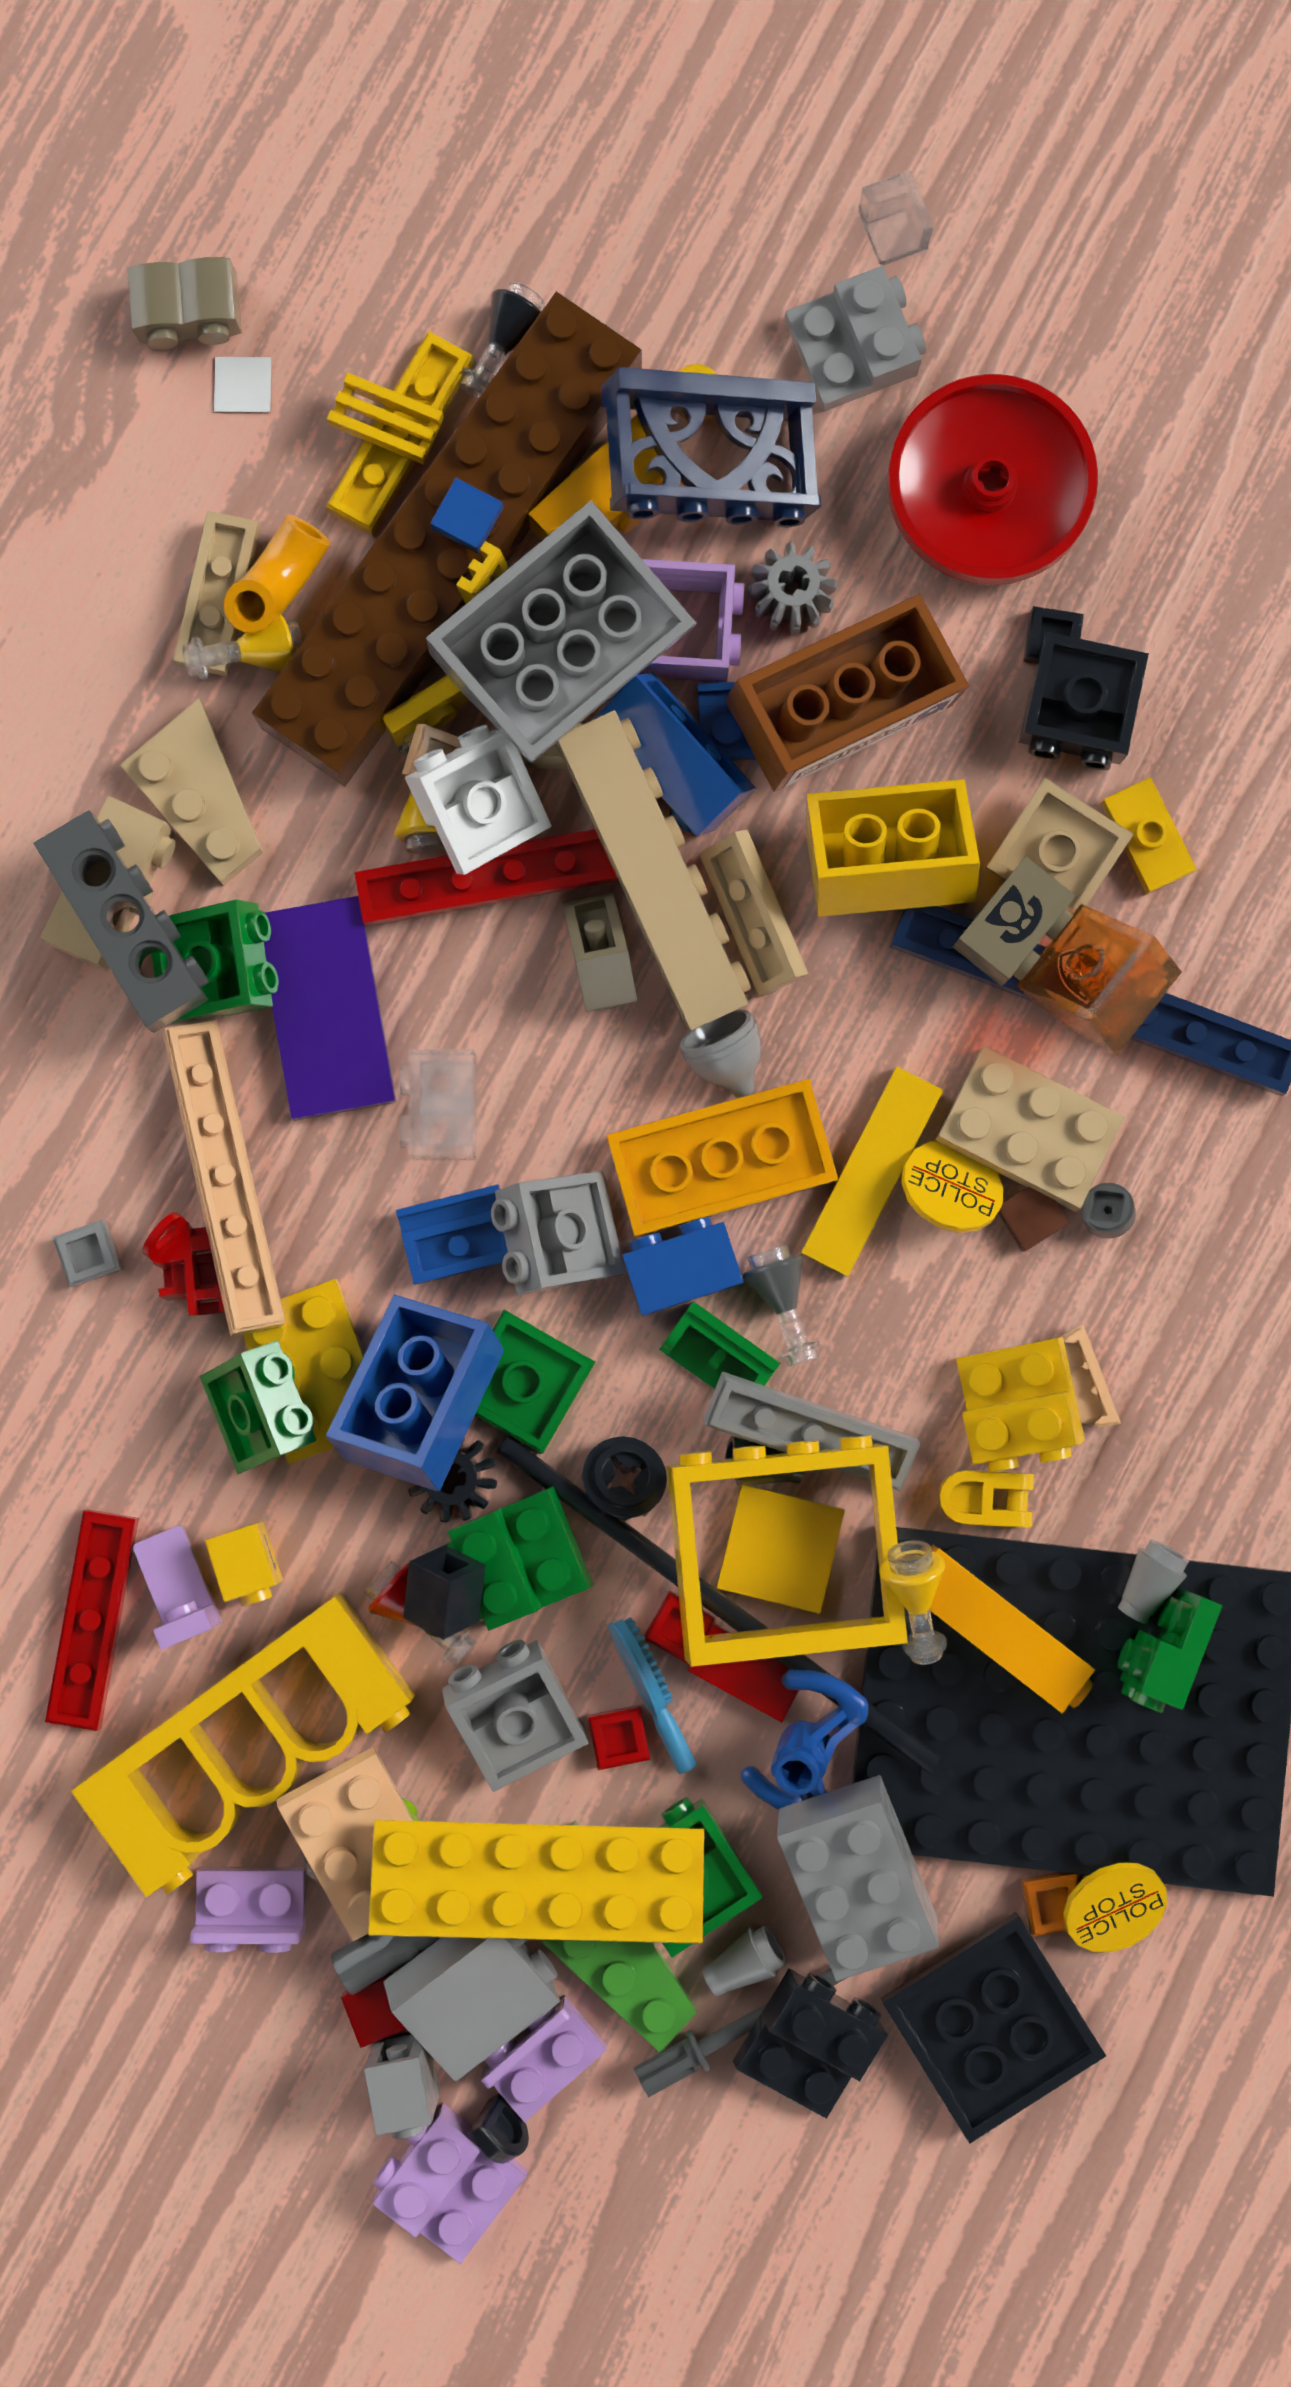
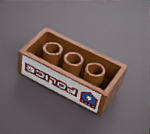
M919 593L737 679L725 701L773 792H776L953 706L968 689L969 684Z

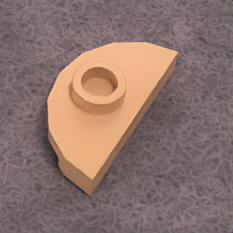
M1080 1324L1062 1335L1081 1423L1096 1427L1121 1424L1083 1324Z

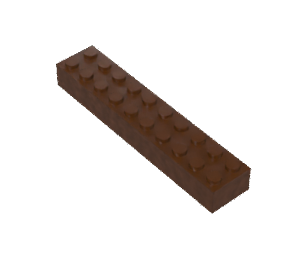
M556 291L252 711V715L260 728L346 787L387 730L382 719L383 715L407 701L435 663V660L429 653L426 637L466 605L456 586L461 576L469 581L472 580L473 577L468 566L473 559L481 563L484 562L481 552L477 554L431 528L430 523L455 478L503 502L504 509L486 541L501 550L507 563L530 531L528 513L571 474L606 425L607 415L606 408L602 407L601 386L618 367L642 369V349ZM491 575V577H490L489 579H490V581H491V583H492V582L494 581V579H493V577H492V575Z

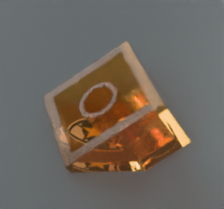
M1080 904L1073 913L1071 920L1058 936L1050 942L1040 955L1041 957L1018 983L1017 987L1078 1036L1118 1055L1182 971L1155 936Z

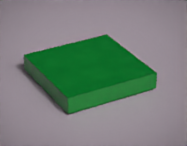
M504 1309L492 1329L504 1348V1352L475 1415L543 1454L596 1362Z

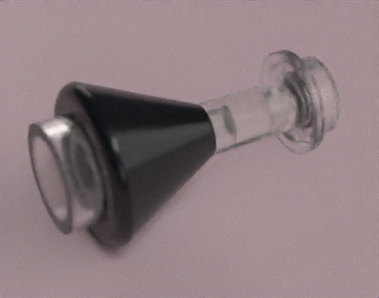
M511 282L507 289H497L491 294L489 344L475 369L463 368L460 373L463 378L460 384L461 388L477 400L496 375L507 353L515 349L545 307V302L541 296L529 287L517 282Z

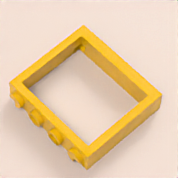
M872 1435L840 1438L841 1448L819 1450L818 1440L786 1443L787 1453L766 1455L765 1446L734 1448L732 1459L712 1460L711 1451L679 1454L680 1464L667 1465L684 1655L686 1662L691 1667L908 1643L904 1606L881 1577L884 1612L882 1617L706 1636L704 1634L690 1483L869 1465L880 1570V1566L885 1559L899 1552L888 1446L872 1444ZM898 1556L892 1562L898 1575H901L900 1559Z

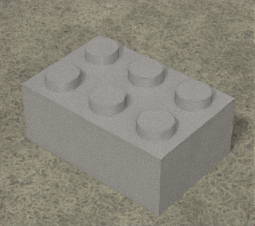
M880 1775L779 1809L777 1838L836 1981L939 1948L936 1912Z

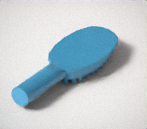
M631 1617L624 1621L621 1619L615 1623L608 1624L615 1647L639 1695L653 1715L656 1729L678 1774L690 1771L697 1763L676 1720L666 1709V1705L673 1700L672 1693L667 1690L668 1684L662 1682L665 1680V1677L659 1674L661 1669L655 1666L657 1660L651 1658L653 1652L647 1650L649 1644L643 1642L645 1637L638 1634L640 1628L635 1626L636 1622Z

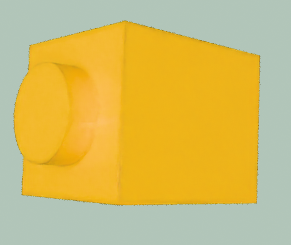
M264 1520L205 1540L224 1602L239 1598L241 1606L244 1607L273 1597L270 1587L282 1582L283 1578Z

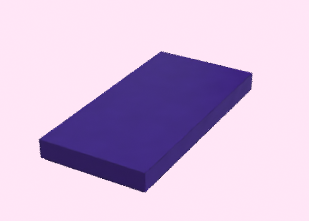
M354 896L265 912L271 925V936L268 941L264 942L266 962L274 966L279 980L277 991L271 994L272 1010L291 1119L297 1121L396 1103L366 927L362 920L359 897Z

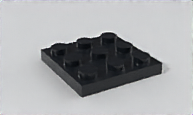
M1017 1912L1009 1915L881 1997L883 2005L969 2144L1106 2057L1103 2049Z

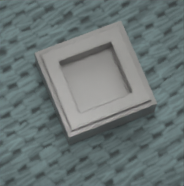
M100 1220L53 1237L69 1287H76L123 1270L106 1220Z

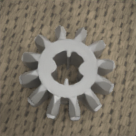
M790 541L785 545L784 557H781L775 550L770 548L765 552L766 565L755 564L753 566L751 576L757 582L749 585L748 597L759 600L754 609V614L757 618L773 614L770 629L777 631L781 627L782 621H788L791 634L795 635L800 631L801 619L808 626L816 628L820 623L819 612H831L834 601L828 595L836 591L837 580L826 576L831 567L828 559L813 563L815 548L812 545L808 546L804 550L803 555L800 556L795 555L796 548ZM792 582L800 584L801 588L797 589L792 596L784 592V588H788Z

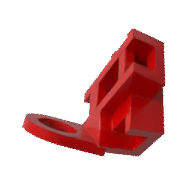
M177 1212L168 1214L154 1227L142 1248L143 1254L154 1265L163 1269L164 1288H158L159 1297L167 1301L187 1299L188 1316L225 1313L212 1253L196 1255V1252L211 1251L206 1227L192 1228L190 1223ZM196 1267H198L199 1285H197ZM219 1299L217 1302L200 1303V1301Z

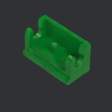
M694 1301L659 1349L714 1389L722 1371L765 1386L781 1364Z

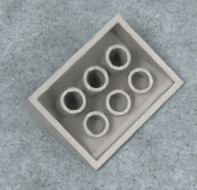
M589 501L428 635L426 641L432 658L461 692L532 763L694 628L696 622L592 501Z

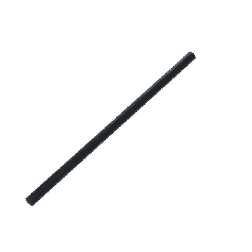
M508 1436L497 1451L500 1456L543 1488L547 1489L553 1486L558 1499L678 1587L676 1560L674 1557L628 1523L623 1522L621 1518L612 1515L602 1516L600 1509L592 1501H587L585 1491L512 1437ZM699 1577L702 1606L737 1632L769 1629ZM804 1654L774 1658L788 1670H813L831 1675ZM822 1694L839 1707V1703L835 1699ZM868 1702V1716L862 1725L930 1774L942 1756Z

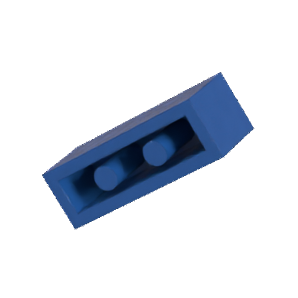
M653 672L636 675L594 718L596 719L615 710L620 721L626 718L630 719L641 744V747L634 750V753L642 770L648 767L652 768L662 789V798L672 808L670 815L675 818L679 827L688 833H694L697 837L714 831L757 789Z

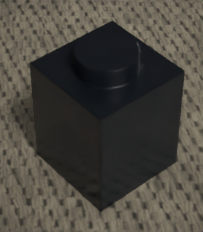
M443 1545L409 1561L403 1619L424 1629L428 1635L443 1640L478 1623L486 1565L447 1545Z

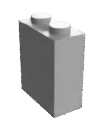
M440 1938L384 1981L391 2012L455 2082L560 2003L552 1982L558 1976L554 1966L540 1949L532 1953L524 1944L527 1940Z

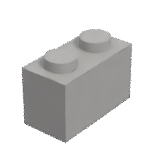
M410 2032L389 2036L374 2042L365 2064L364 2072L376 2136L391 2133L394 2139H405L421 2134L425 2130L424 2126L432 2124L440 2095L434 2058Z

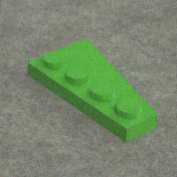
M540 1940L660 2053L697 2013L695 2004L659 1949L653 1943Z

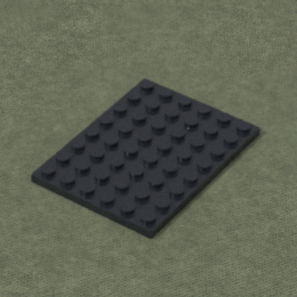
M896 1526L899 1552L908 1549L929 1550L932 1544L1095 1669L1089 1678L1093 1682V1686L1085 1699L1075 1708L1068 1705L1065 1711L1061 1713L929 1610L921 1615H913L904 1607L908 1643L866 1648L861 1695L870 1704L942 1757L934 1770L928 1774L861 1724L857 1728L852 1784L878 1775L881 1776L912 1855L1090 1875L1100 1868L1116 1863H1139L1154 1870L1164 1884L1274 1897L1291 1724V1571L1188 1560L1189 1563L1183 1571L1187 1577L1178 1587L1223 1606L1183 1710L1166 1704L1163 1713H1160L1132 1701V1698L1121 1693L1124 1682L1120 1680L1123 1670L1118 1669V1661L1126 1641L1129 1638L1135 1640L1139 1629L1157 1637L1160 1636L1162 1627L1157 1624L1161 1607L1153 1616L1151 1615L1147 1624L1136 1621L1118 1608L1123 1599L1122 1596L1137 1554ZM877 1550L869 1618L884 1616ZM1178 1587L1170 1596L1175 1597Z

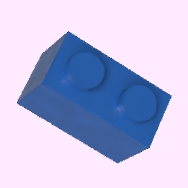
M710 1216L681 1225L682 1235L666 1241H662L660 1233H655L629 1242L632 1252L622 1254L642 1317L744 1283L724 1222L712 1225Z

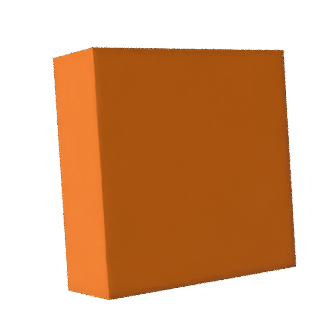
M1059 1872L1020 1879L1029 1931L1032 1937L1067 1931L1063 1912L1069 1895L1078 1885L1076 1874Z

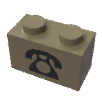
M1025 856L957 940L953 948L1001 986L1012 975L1021 981L1041 957L1033 949L1046 934L1054 940L1073 917V914L1066 910V908L1076 895Z

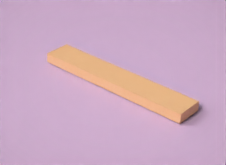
M217 1020L165 1028L163 1031L164 1042L230 1337L283 1327L285 1318Z

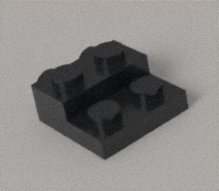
M1046 631L1042 638L1033 685L1028 695L1018 743L1030 745L1029 754L1043 759H1058L1060 752L1081 756L1080 765L1089 769L1109 770L1112 763L1120 765L1128 755L1149 653Z
M788 1969L734 2057L733 2063L738 2071L827 2119L850 2079L854 2078L859 2082L861 2081L888 2034L879 2021L881 2018L880 2012L866 2001L854 1997L850 2003L836 1995V1988L821 1976L809 1972L804 1977Z

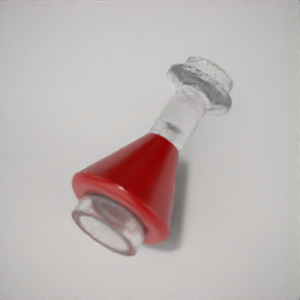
M391 1560L363 1593L373 1601L368 1608L370 1613L414 1625L403 1619L409 1563L400 1568ZM469 1628L461 1634L456 1633L444 1640L428 1635L445 1650L440 1661L444 1663L448 1660L454 1666L460 1662L476 1643L469 1636L472 1631Z

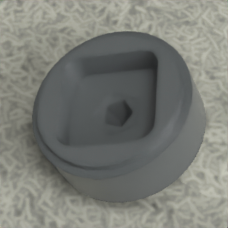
M1102 1183L1089 1190L1081 1207V1215L1087 1229L1091 1233L1101 1238L1110 1239L1125 1234L1132 1227L1136 1218V1208L1131 1194L1124 1187L1115 1183Z

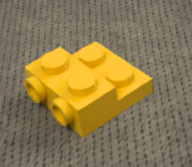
M1063 1337L956 1358L967 1408L966 1411L962 1412L973 1465L987 1462L989 1472L1002 1471L1019 1467V1456L1039 1453L1040 1463L1062 1460L1072 1457L1071 1447L1085 1442Z

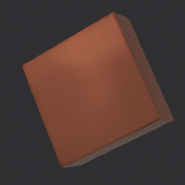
M1030 1187L1025 1188L1003 1202L998 1212L1022 1252L1029 1250L1070 1224L1054 1199Z

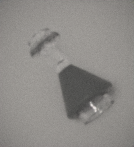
M787 1245L747 1257L751 1270L745 1272L742 1278L777 1314L788 1347L787 1350L779 1354V1357L786 1358L788 1367L817 1358L818 1354L815 1347L819 1346L820 1343L819 1341L808 1342L797 1310L803 1258L800 1255L791 1257Z

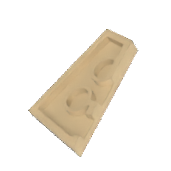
M200 698L120 764L223 885H226L263 853Z

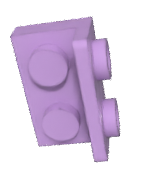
M199 1867L196 1871L195 1927L191 1930L190 1943L205 1944V1950L209 1952L234 1951L237 1949V1944H259V1951L268 1953L291 1950V1944H298L306 1932L307 1867Z
M564 1996L560 1999V2003L528 2026L514 2041L510 2040L484 2060L487 2064L483 2068L481 2081L487 2089L494 2086L525 2123L606 2051L607 2045L568 1998Z

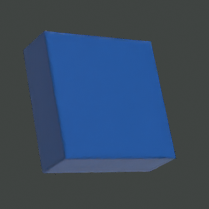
M455 478L430 523L431 528L437 533L479 554L480 548L488 538L504 509L503 502Z

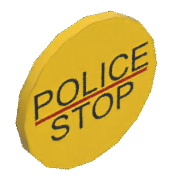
M937 1141L927 1142L914 1149L903 1166L902 1187L907 1201L923 1219L938 1228L956 1233L978 1231L992 1223L1003 1205V1186L996 1171Z
M1116 1863L1100 1868L1081 1880L1069 1895L1063 1912L1065 1928L1078 1946L1092 1952H1115L1131 1947L1150 1935L1162 1920L1168 1904L1166 1887L1154 1870L1139 1863Z

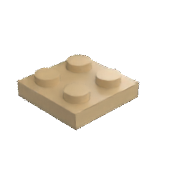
M1044 778L986 869L1006 881L1025 856L1076 895L1066 908V910L1073 914L1069 922L1075 924L1134 834Z

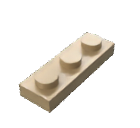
M207 511L173 659L178 667L228 677L238 629L227 619L224 612V598L227 590L244 577L253 566L261 531L258 521Z
M748 829L733 832L699 853L759 997L772 994L807 975V969Z

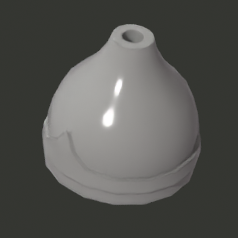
M735 1010L689 1031L681 1039L679 1045L682 1051L681 1054L703 1080L727 1089L736 1098L748 1096L755 1090L754 1075L761 1056L762 1042L756 1020L748 1010Z

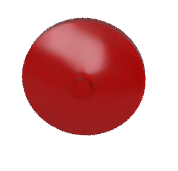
M984 374L962 378L939 388L926 397L911 412L902 425L894 442L887 473V492L892 516L897 528L912 550L922 560L943 574L957 580L980 585H1003L1023 581L1042 573L1057 563L1070 551L1083 532L1093 511L1098 488V467L1094 447L1087 430L1075 412L1061 398L1041 385L1023 378L1002 374Z

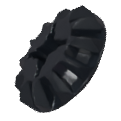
M621 1436L604 1440L591 1450L585 1460L581 1480L584 1484L587 1501H592L600 1509L602 1516L612 1515L621 1518L624 1522L634 1517H645L657 1506L666 1489L667 1475L662 1459L651 1446L636 1438ZM614 1466L616 1469L619 1468L623 1474L630 1472L634 1474L641 1470L631 1484L633 1493L631 1491L628 1492L624 1486L607 1488L616 1475Z

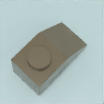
M614 892L562 902L586 1012L598 1009H613L622 1004L638 1001L628 948Z

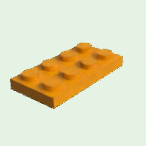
M810 1078L606 1135L634 1237L838 1181Z

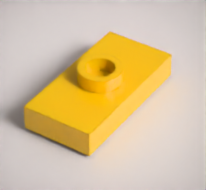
M447 675L384 714L382 719L389 735L396 746H399L413 737L417 724H426L439 729L452 721L457 716L456 709L470 700Z
M1151 777L1103 799L1101 805L1107 817L1134 834L1124 848V851L1146 895L1174 883L1197 870Z

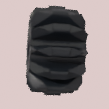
M464 1437L453 1461L461 1466L458 1473L465 1471L466 1483H460L455 1486L453 1492L443 1487L447 1481H444L440 1492L419 1485H415L408 1490L411 1497L418 1496L425 1491L430 1495V1498L420 1508L422 1513L428 1514L437 1503H441L440 1521L447 1523L451 1519L453 1505H456L462 1520L467 1521L472 1518V1511L467 1501L468 1498L482 1509L488 1506L489 1500L477 1491V1488L495 1489L498 1481L491 1477H481L480 1471L492 1468L496 1465L493 1457L486 1458L479 1463L476 1462L474 1457L484 1447V1443L480 1440L475 1441L468 1451L464 1452L462 1451L465 1441Z

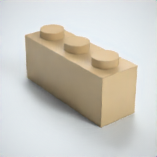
M107 796L97 819L101 823L109 818L125 844V847L117 851L127 868L137 864L148 883L151 884L158 867L164 869L174 853L176 842L172 838L175 832L165 821L111 796ZM106 862L93 864L86 873L87 885L96 887L106 883L111 875L110 864ZM62 891L40 939L64 953L109 972V966ZM153 892L145 896L149 904L152 899ZM133 907L121 909L114 918L115 931L128 932L135 915L139 916L138 909Z

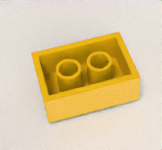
M965 779L806 794V837L818 917L976 902L980 860Z

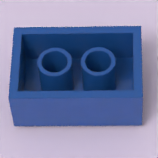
M394 1294L326 1434L327 1439L347 1462L440 1492L503 1355L504 1348L487 1322Z

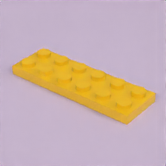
M374 1820L368 1935L703 1943L704 1829Z

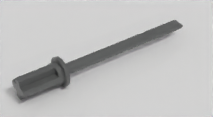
M831 1968L819 1974V1976L833 1986L845 1980L836 1981ZM767 2004L698 2042L690 2029L686 2032L688 2038L635 2066L634 2071L648 2098L701 2068H704L705 2072L711 2070L705 2057L749 2033Z

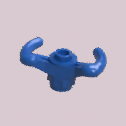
M788 1670L782 1676V1684L788 1690H809L825 1694L835 1699L839 1703V1707L816 1723L803 1720L789 1724L782 1732L771 1764L772 1776L775 1777L779 1787L770 1782L754 1766H747L741 1772L742 1782L759 1799L779 1810L785 1806L827 1793L822 1778L826 1773L836 1745L867 1719L868 1702L866 1698L850 1684L832 1675L813 1670Z

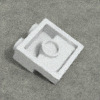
M487 725L476 727L459 736L458 740L461 747L447 755L444 754L443 749H437L417 758L413 762L417 771L404 777L426 825L435 826L457 874L465 875L552 827L518 749L499 730L489 732Z

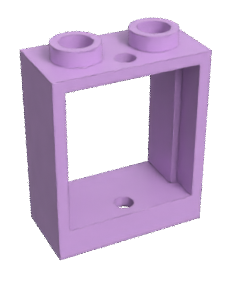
M642 559L668 590L720 593L716 659L659 656L637 675L653 672L658 678L727 682L729 665L739 666L741 634H731L732 614L742 615L744 583H734L735 565Z

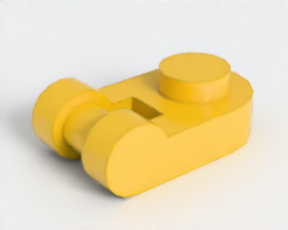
M960 1470L946 1476L939 1486L937 1494L939 1506L943 1513L955 1522L968 1525L1032 1527L1033 1511L1028 1510V1490H1034V1474ZM994 1488L1007 1489L1006 1509H993Z

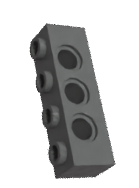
M88 810L33 843L146 1028L155 1033L208 1001L201 987L209 983L207 977L193 955L183 959L173 942L181 937L180 933L165 910L155 914L145 896L152 893L153 890L137 864L127 868L117 851L125 847V844L109 818L100 823L93 813ZM98 862L109 863L111 875L108 881L96 887L87 885L86 873L88 869ZM126 907L138 909L139 922L134 929L129 932L115 931L114 918L121 909ZM155 952L165 954L168 961L165 972L157 978L144 977L141 965L145 957Z

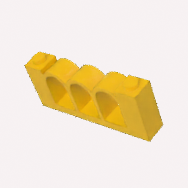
M340 1592L71 1792L146 1898L160 1887L168 1895L193 1876L188 1867L198 1858L199 1853L217 1846L238 1823L243 1807H264L275 1802L298 1779L304 1761L322 1762L340 1755L357 1736L360 1727H362L366 1734L380 1726L384 1733L388 1732L411 1714L406 1705L412 1701L415 1694ZM302 1647L306 1649L337 1692L347 1711V1725L344 1734L330 1743H315L300 1735L260 1681L261 1677ZM241 1692L278 1741L285 1755L286 1770L281 1782L271 1787L256 1788L245 1784L238 1778L199 1724ZM180 1737L216 1786L224 1802V1816L220 1827L210 1832L196 1833L180 1825L139 1769V1767Z

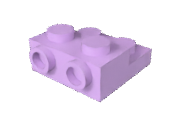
M442 2103L435 2112L431 2125L424 2126L425 2130L421 2134L406 2138L411 2146L401 2159L397 2160L391 2156L380 2169L372 2182L378 2188L373 2205L416 2238L421 2233L461 2264L527 2177L528 2169L515 2159L505 2164L496 2163L489 2159L467 2135L472 2125Z

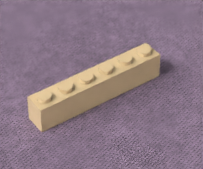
M613 710L572 729L557 741L556 745L686 1029L692 1031L748 1005L749 1003L744 992L751 990L749 980L739 961L732 964L729 962L722 944L729 942L726 929L719 915L714 913L709 916L700 896L708 893L705 883L695 864L686 867L678 849L685 845L684 837L673 816L664 819L656 799L663 796L662 789L652 768L648 767L642 770L634 750L640 748L641 744L630 719L626 718L620 721L616 711Z

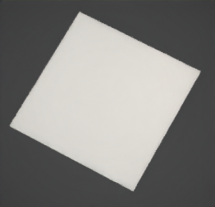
M215 357L214 412H270L271 357Z

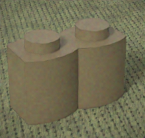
M204 257L180 263L154 262L127 268L132 330L140 343L147 344L152 349L167 350L175 348L179 341L190 338L198 339L203 344L218 345L227 342L230 336L242 333L237 272L230 258Z

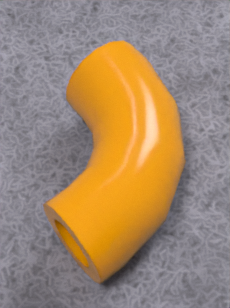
M286 515L251 569L227 590L224 598V612L228 621L236 629L245 633H257L269 627L286 610L306 584L330 547L331 542L308 522L293 515Z

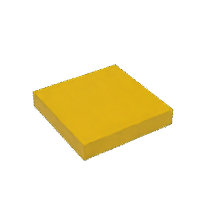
M741 1485L716 1588L820 1614L845 1509L758 1487Z

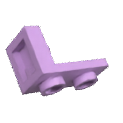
M183 1526L173 1527L134 1544V1553L163 1625L153 1630L161 1650L206 1632L222 1623Z

